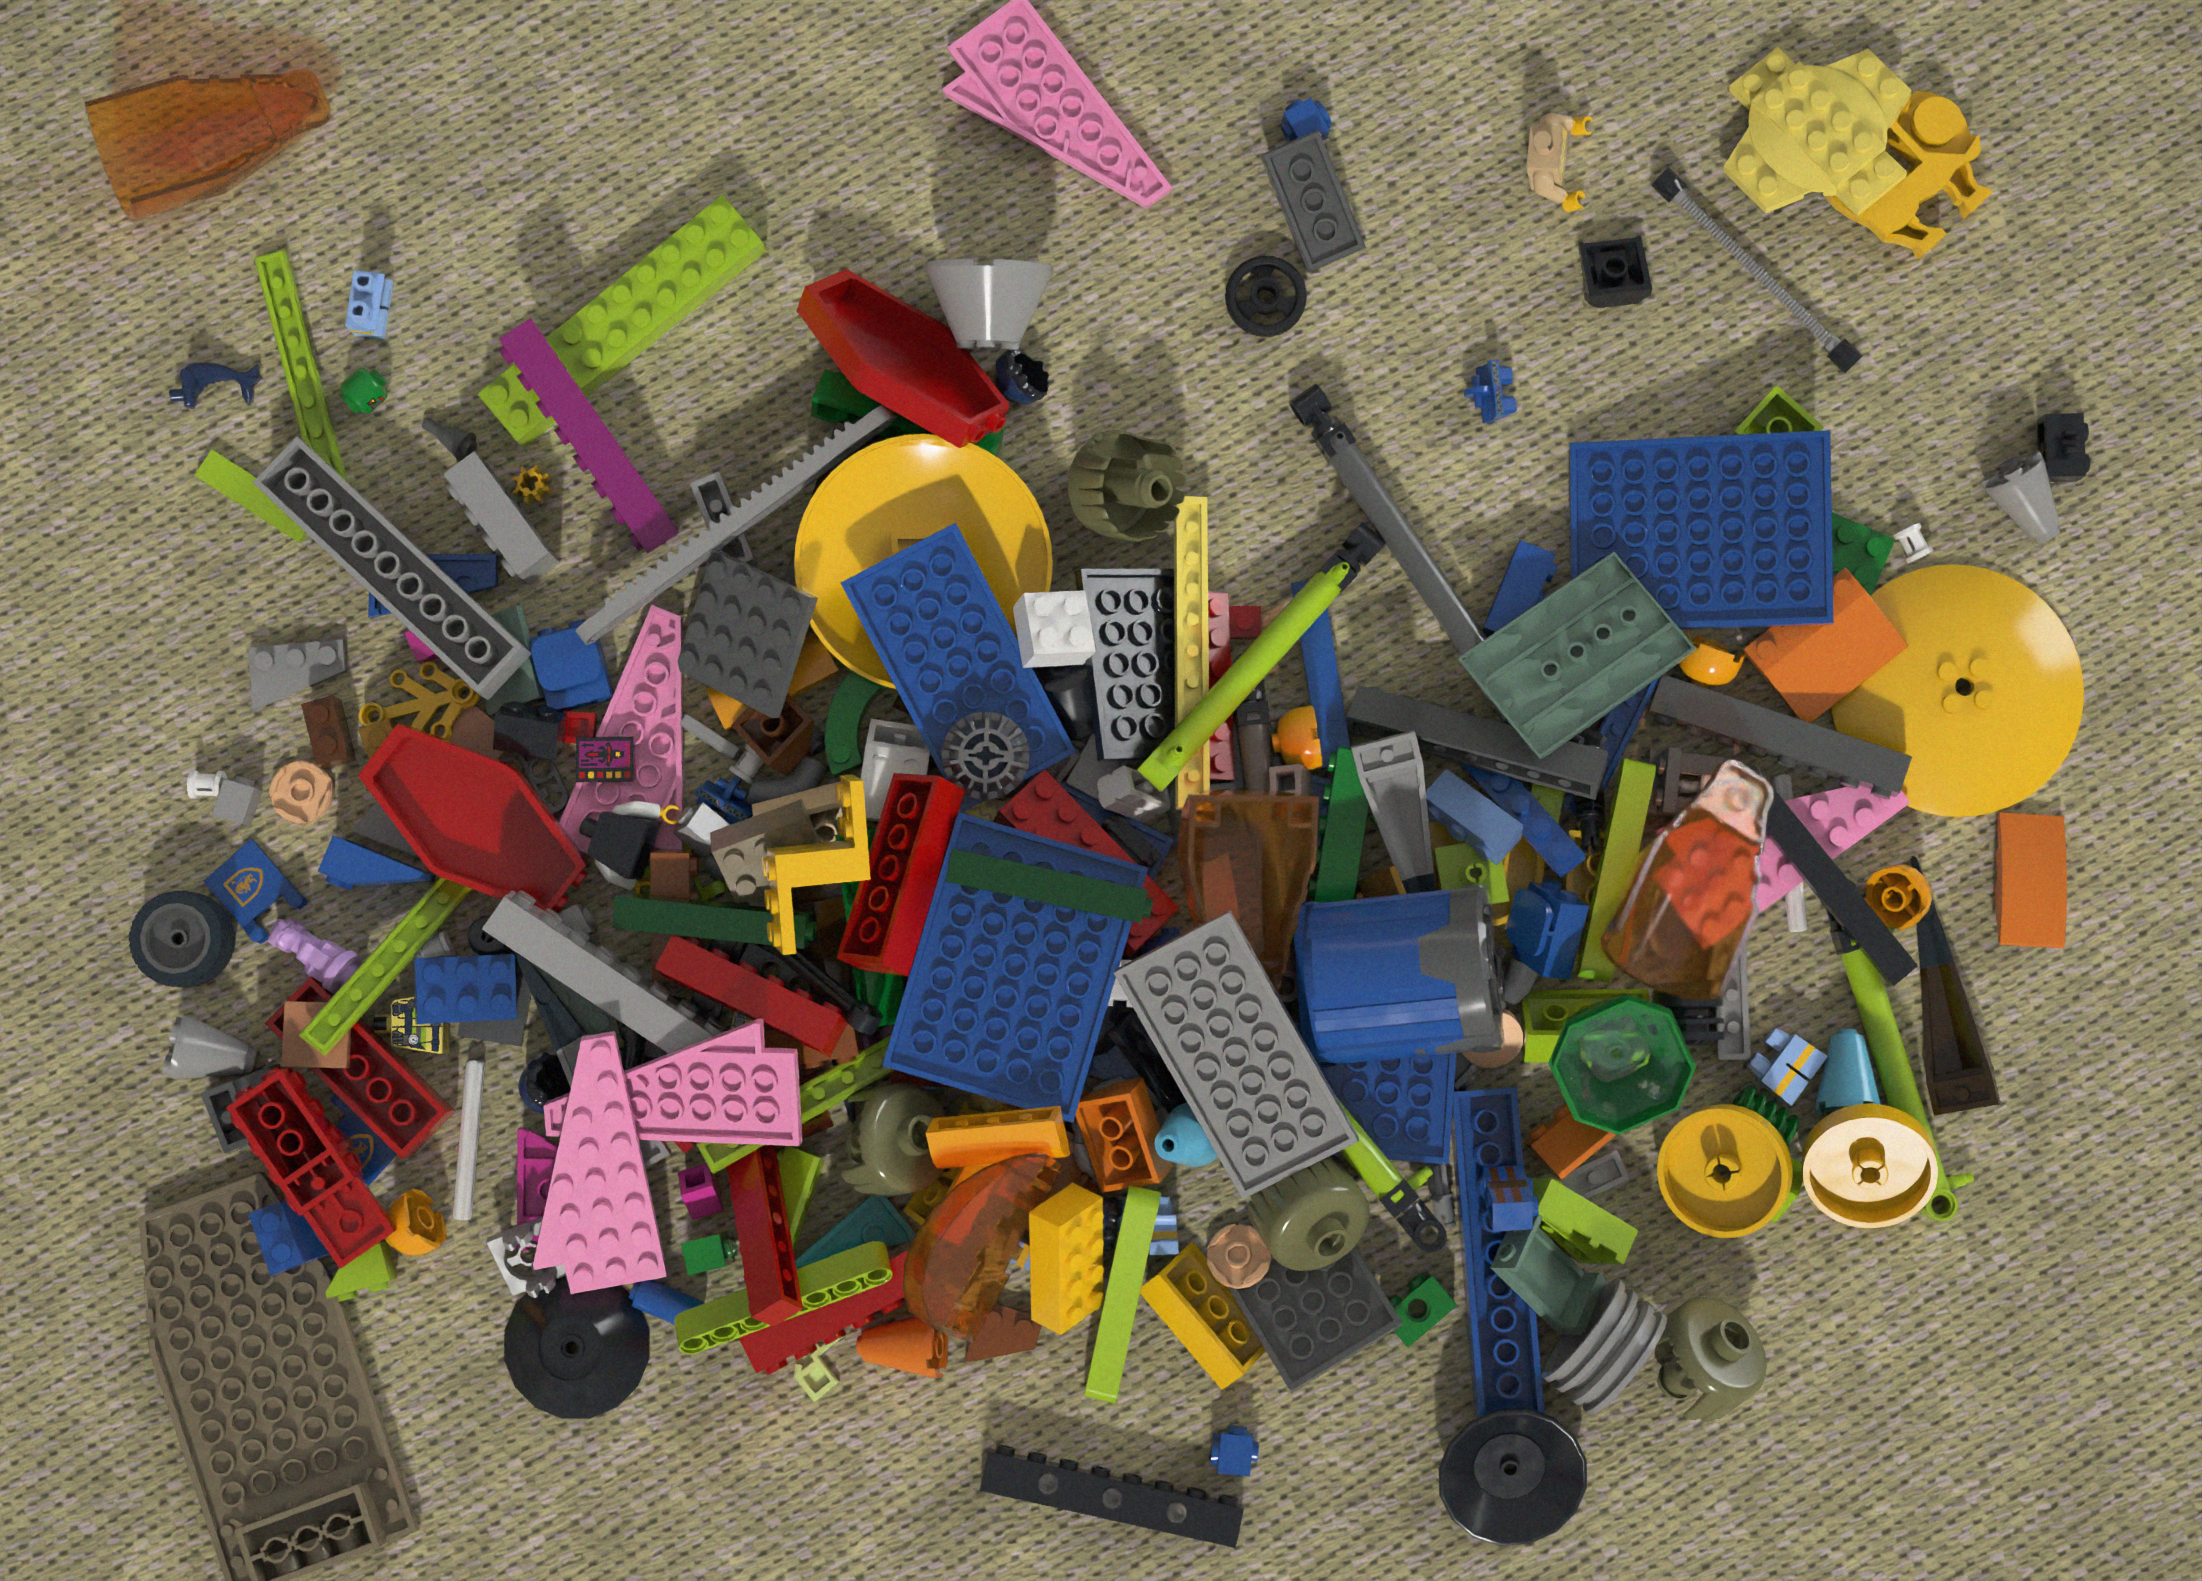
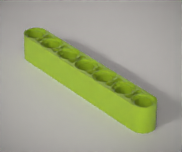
M1623 758L1620 763L1577 964L1576 975L1578 977L1610 983L1612 979L1655 778L1656 765Z
M1129 1185L1084 1397L1116 1404L1161 1197V1192Z
M880 1241L868 1242L798 1268L797 1275L803 1309L786 1320L888 1282L892 1278L893 1273L886 1245ZM747 1288L683 1311L674 1319L679 1350L685 1354H696L771 1325L751 1318L748 1308Z

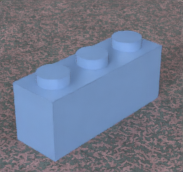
M1448 769L1426 790L1428 819L1433 823L1439 822L1447 828L1449 834L1457 841H1464L1470 845L1481 859L1485 861L1490 860L1495 865H1498L1520 841L1523 824Z

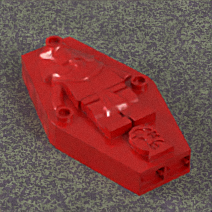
M848 269L805 286L796 310L849 382L860 393L872 398L958 448H962L968 443H977L984 436L992 432L997 433L1003 428L1006 423L1005 415L1010 404L967 349L956 348V340L953 333L946 325Z
M401 723L394 727L358 774L360 780L425 866L439 877L501 900L512 890L516 893L522 890L536 900L534 905L543 911L549 908L558 914L569 900L565 894L573 885L578 888L589 874L584 870L589 864L587 859L521 771L507 762Z

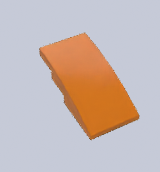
M2000 812L1997 816L1998 848L1995 853L1997 882L1994 885L1998 945L2063 949L2065 947L2067 914L2064 816Z

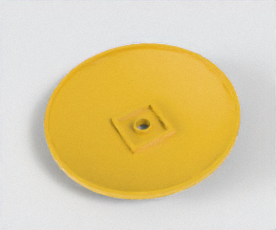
M933 434L903 435L874 443L856 452L837 466L820 484L803 514L798 529L794 558L795 581L797 588L818 598L810 625L824 646L846 667L872 682L896 689L841 582L955 522L1018 640L1013 606L1024 593L1050 591L1053 566L1052 546L1043 513L1035 497L1020 477L1002 460L972 443L958 448Z
M1950 564L1921 568L1895 578L1876 590L1871 595V598L1908 647L1830 708L1835 731L1912 756L1901 791L1910 802L1907 807L1923 813L1946 817L1978 816L2010 807L2037 791L2053 776L2069 754L2076 739L2083 711L2084 686L2079 657L2070 635L2056 613L2044 600L2020 582L2004 574L1971 565ZM1960 678L1970 683L1971 691L1967 696H1962L1956 691L1955 684Z

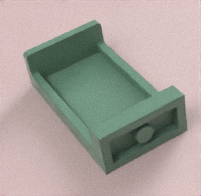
M1538 1214V1216H1533V1229L1506 1232L1490 1268L1555 1332L1562 1335H1583L1606 1279L1600 1273L1583 1272L1539 1228L1542 1217Z

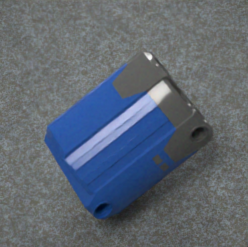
M1467 885L1456 889L1334 902H1306L1296 906L1292 916L1300 1031L1319 1068L1332 1067L1337 1064L1463 1052L1485 1053L1502 1049L1501 1045L1505 1041L1502 1011L1506 1008L1505 984L1501 955L1497 954L1492 921L1493 904L1487 891V886Z

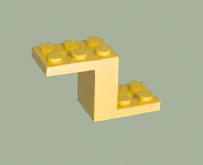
M854 775L840 776V784L835 785L837 804H842L843 817H838V831L840 837L844 836L845 841L766 848L767 857H762L763 876L767 877L770 889L764 891L766 909H770L772 914V922H767L768 940L773 943V947H776L782 955L796 954L791 887L871 880L863 780Z

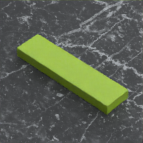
M211 449L194 476L301 544L307 533L252 483L256 477Z

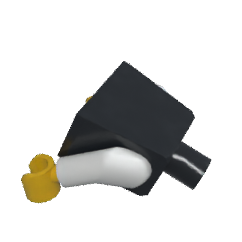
M632 801L616 805L612 811H602L598 821L590 817H586L582 821L579 829L580 834L591 838L588 854L595 859V865L607 882L629 891L635 889L637 894L649 895L641 891L640 887L643 885L651 886L650 878L643 877L662 823L657 819L661 817L668 824H676L677 820H669L666 817L669 809L680 810L676 805L668 804L660 808L659 804Z

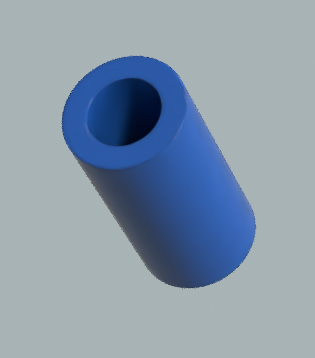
M655 1280L635 1282L629 1298L633 1300L632 1307L675 1325L674 1319L679 1313L705 1303Z

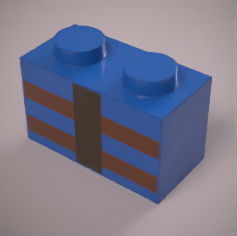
M1523 1165L1483 1167V1196L1493 1232L1533 1229V1216H1538L1537 1196H1533L1531 1177L1526 1178Z

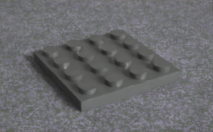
M712 550L679 655L678 666L680 672L770 718H780L818 598L720 550Z
M1356 1247L1338 1261L1312 1271L1288 1269L1279 1264L1271 1255L1269 1269L1259 1282L1250 1287L1240 1289L1228 1287L1291 1393L1403 1326L1401 1319Z

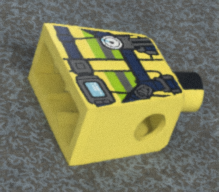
M414 997L393 1000L391 1014H375L374 1032L391 1033L392 1046L437 1054H449V1023L415 1025Z

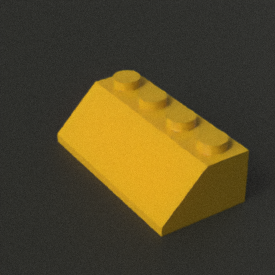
M1191 1241L1179 1254L1170 1259L1141 1286L1140 1294L1220 1389L1223 1390L1242 1377L1266 1350L1229 1288L1215 1279L1207 1266V1257Z

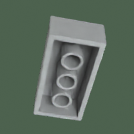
M475 451L443 473L449 481L445 485L446 489L463 507L465 505L468 507L463 510L465 515L481 532L485 530L486 533L482 535L483 539L492 551H495L500 557L504 556V559L500 562L518 582L523 579L531 585L560 564V561L490 466Z

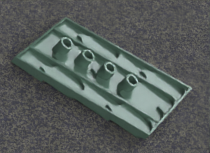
M1613 552L1457 659L1529 748L1541 760L1696 651V647L1618 555Z

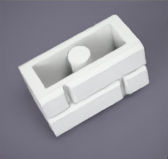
M1123 765L1114 770L1112 774H1107L1098 779V799L1101 806L1106 810H1111L1145 823L1153 819L1156 814L1160 815L1170 809L1171 804L1167 786L1160 792L1137 770Z

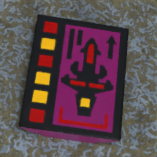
M576 737V782L634 781V737Z

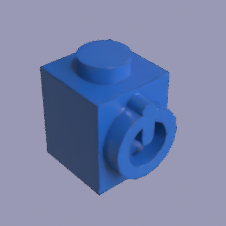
M1312 98L1305 101L1298 99L1285 108L1286 111L1283 113L1282 119L1283 124L1280 127L1288 142L1316 130L1320 131L1323 141L1328 138L1332 122L1326 109L1320 102H1313Z
M1228 1425V1430H1220V1433H1213L1210 1465H1217V1473L1250 1477L1251 1461H1258L1259 1442H1254L1253 1433H1247V1427Z

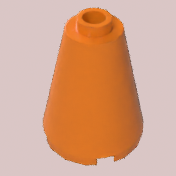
M933 1312L866 1328L863 1330L862 1335L857 1337V1354L861 1355L863 1361L929 1378H942L944 1374L940 1373L939 1370L940 1368L947 1367L949 1354L948 1331L942 1333L941 1323H947L943 1313Z

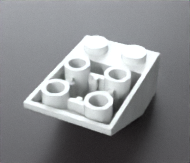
M871 719L860 778L863 780L866 820L879 822L893 773L928 775L931 753L916 725Z

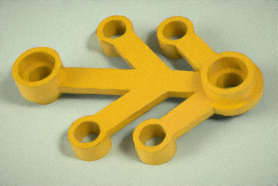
M428 661L421 665L419 669L420 676L428 682H437L448 691L435 694L413 681L407 672L398 669L391 673L389 678L390 684L398 690H406L418 699L384 708L374 702L367 703L359 711V720L364 726L374 724L372 716L375 713L380 714L377 722L387 718L396 719L418 713L411 727L424 731L437 709L449 704L441 720L435 722L430 729V734L438 736L439 728L445 727V733L440 738L449 740L452 736L451 726L462 709H469L476 705L481 695L474 691L462 678L455 680L443 673L438 665ZM434 667V674L427 677V670ZM399 675H404V682L400 685H397V677ZM469 689V696L463 699L462 692Z

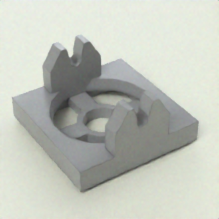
M543 1216L487 1237L486 1243L512 1296L527 1291L529 1296L536 1298L543 1289L546 1293H549L556 1285V1279L566 1276L564 1265L550 1267L547 1271L544 1268L534 1270V1260H526L521 1255V1251L525 1247L533 1246L537 1248L538 1242L532 1241L533 1235L539 1236ZM520 1244L516 1254L505 1257L506 1249L513 1251L516 1245ZM522 1263L525 1266L531 1267L534 1276L519 1275L510 1267Z

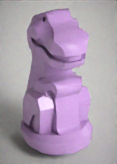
M278 919L269 933L268 943L287 953L295 952L297 954L296 958L305 964L304 972L322 982V988L332 994H335L362 965L361 958L355 951L346 950L342 946L326 939L320 940L308 932L307 927L296 919Z

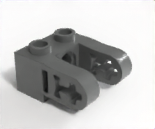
M280 1064L269 1066L200 1093L224 1154H230L249 1146V1141L244 1133L238 1130L230 1119L231 1114L226 1107L236 1101L234 1095L250 1085L254 1088L262 1083L261 1077L276 1067L281 1070Z

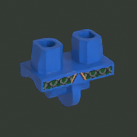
M1489 360L1487 364L1477 367V376L1471 377L1472 387L1464 390V397L1474 398L1475 408H1481L1482 423H1492L1504 416L1515 413L1517 411L1516 399L1514 396H1503L1502 386L1512 384V368L1500 366L1498 360Z
M734 776L730 782L720 777L716 784L707 780L703 786H698L694 794L698 797L696 806L704 802L714 812L716 808H719L726 812L723 819L730 825L753 816L752 806L744 801L748 792L739 788L742 778Z

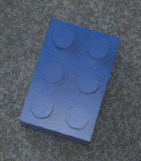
M515 954L415 958L413 960L415 1025L517 1019Z

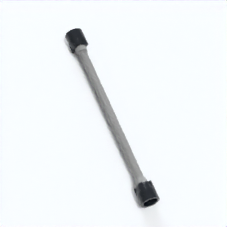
M1669 167L1653 182L1651 186L1668 203L1673 200L1677 205H1683V208H1686L1685 210L1689 211L1688 213L1695 220L1697 219V222H1700L1703 228L1706 227L1705 230L1709 234L1712 233L1711 236H1715L1714 239H1717L1721 245L1723 244V247H1726V250H1729L1728 252L1732 253L1731 255L1738 262L1740 261V264H1743L1746 270L1749 269V273L1752 272V275H1755L1754 277L1758 278L1757 280L1764 287L1766 286V289H1769V292H1772L1775 298L1778 297L1777 300L1781 304L1784 303L1783 306H1787L1786 308L1793 315L1795 314V317H1798V320H1801V323H1804L1803 325L1807 326L1806 328L1813 335L1816 334L1815 337H1818V340H1821L1822 343L1824 342V348L1829 352L1827 357L1844 374L1863 356L1846 338L1841 341L1836 336H1831V333H1828L1825 327L1822 328L1823 325H1819L1820 322H1816L1817 319H1813L1814 317L1807 310L1805 311V308H1802V305H1799L1796 299L1793 300L1794 297L1787 290L1784 291L1785 288H1782V285H1779L1775 279L1773 280V277H1770V274H1767L1768 272L1764 271L1765 269L1758 262L1755 263L1756 260H1753L1750 254L1747 255V252H1744V249H1741L1742 247L1738 246L1739 244L1732 237L1730 238V235H1727V232H1724L1721 226L1718 227L1719 224L1716 221H1712L1713 219L1703 209L1701 210V207H1698L1695 201H1692L1693 199L1690 198L1689 193L1684 189L1687 184Z

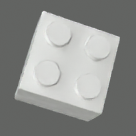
M1085 590L1024 593L1013 606L1023 668L1083 665L1096 652Z

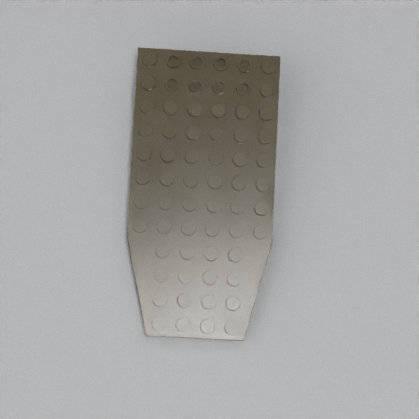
M265 1172L139 1217L141 1254L145 1265V1277H143L144 1290L147 1291L148 1304L146 1319L150 1330V1339H148L149 1353L225 1581H289L378 1548L386 1542L420 1529L343 1301L339 1302L337 1296L328 1299L325 1292L333 1277L320 1258L272 1277L268 1273L248 1218V1213L283 1201Z

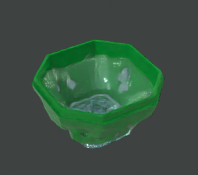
M1626 993L1618 997L1596 1002L1566 1019L1548 1063L1574 1120L1616 1135H1621L1679 1109L1697 1067L1671 1009ZM1619 1048L1617 1052L1611 1053L1613 1049Z

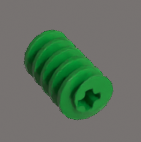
M1752 1085L1741 1090L1731 1103V1105L1750 1109L1763 1116L1778 1130L1787 1147L1798 1131V1116L1793 1114L1787 1117L1788 1110L1785 1107L1776 1110V1101L1770 1100L1766 1102V1095L1763 1092L1755 1095V1087Z

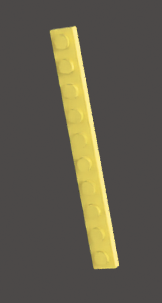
M1185 496L1183 503L1174 505V507L1180 510L1179 515L1174 520L1175 727L1209 691L1207 497ZM1209 739L1175 777L1176 810L1207 811L1210 809Z

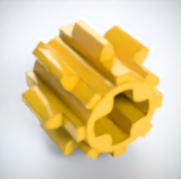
M535 465L531 470H526L522 466L521 474L512 477V480L518 485L515 487L516 489L513 491V494L515 496H524L523 502L526 505H529L531 501L533 502V499H537L542 504V496L545 493H552V490L546 486L551 479L548 473L542 475L538 465ZM530 479L535 481V489L532 491L528 489V481Z

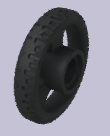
M1266 255L1253 257L1240 264L1230 276L1225 291L1226 307L1231 319L1243 331L1259 337H1273L1290 330L1301 318L1307 300L1305 282L1299 271L1284 259ZM1275 269L1284 273L1290 279L1296 296H1282L1280 283L1276 279L1271 278V274ZM1249 272H1252L1257 280L1252 285L1250 299L1246 302H1237V287L1242 278ZM1267 290L1274 295V299L1270 302H1263L1258 298L1257 294ZM1277 309L1283 312L1286 317L1284 320L1272 325H1261L1251 321L1252 316L1256 312L1261 315H1269Z

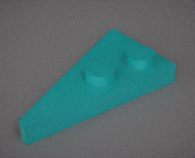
M869 1196L795 1259L796 1269L868 1242L880 1241L888 1247L913 1241L918 1236L886 1197Z

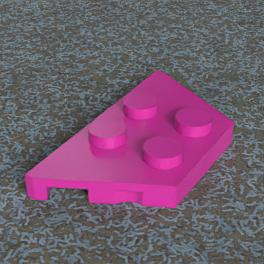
M519 1127L517 1129V1226L544 1216L559 1144L526 1127ZM533 1235L532 1241L538 1242L539 1236ZM533 1246L525 1247V1248L521 1251V1253L524 1252V1251H526L527 1249L533 1247Z

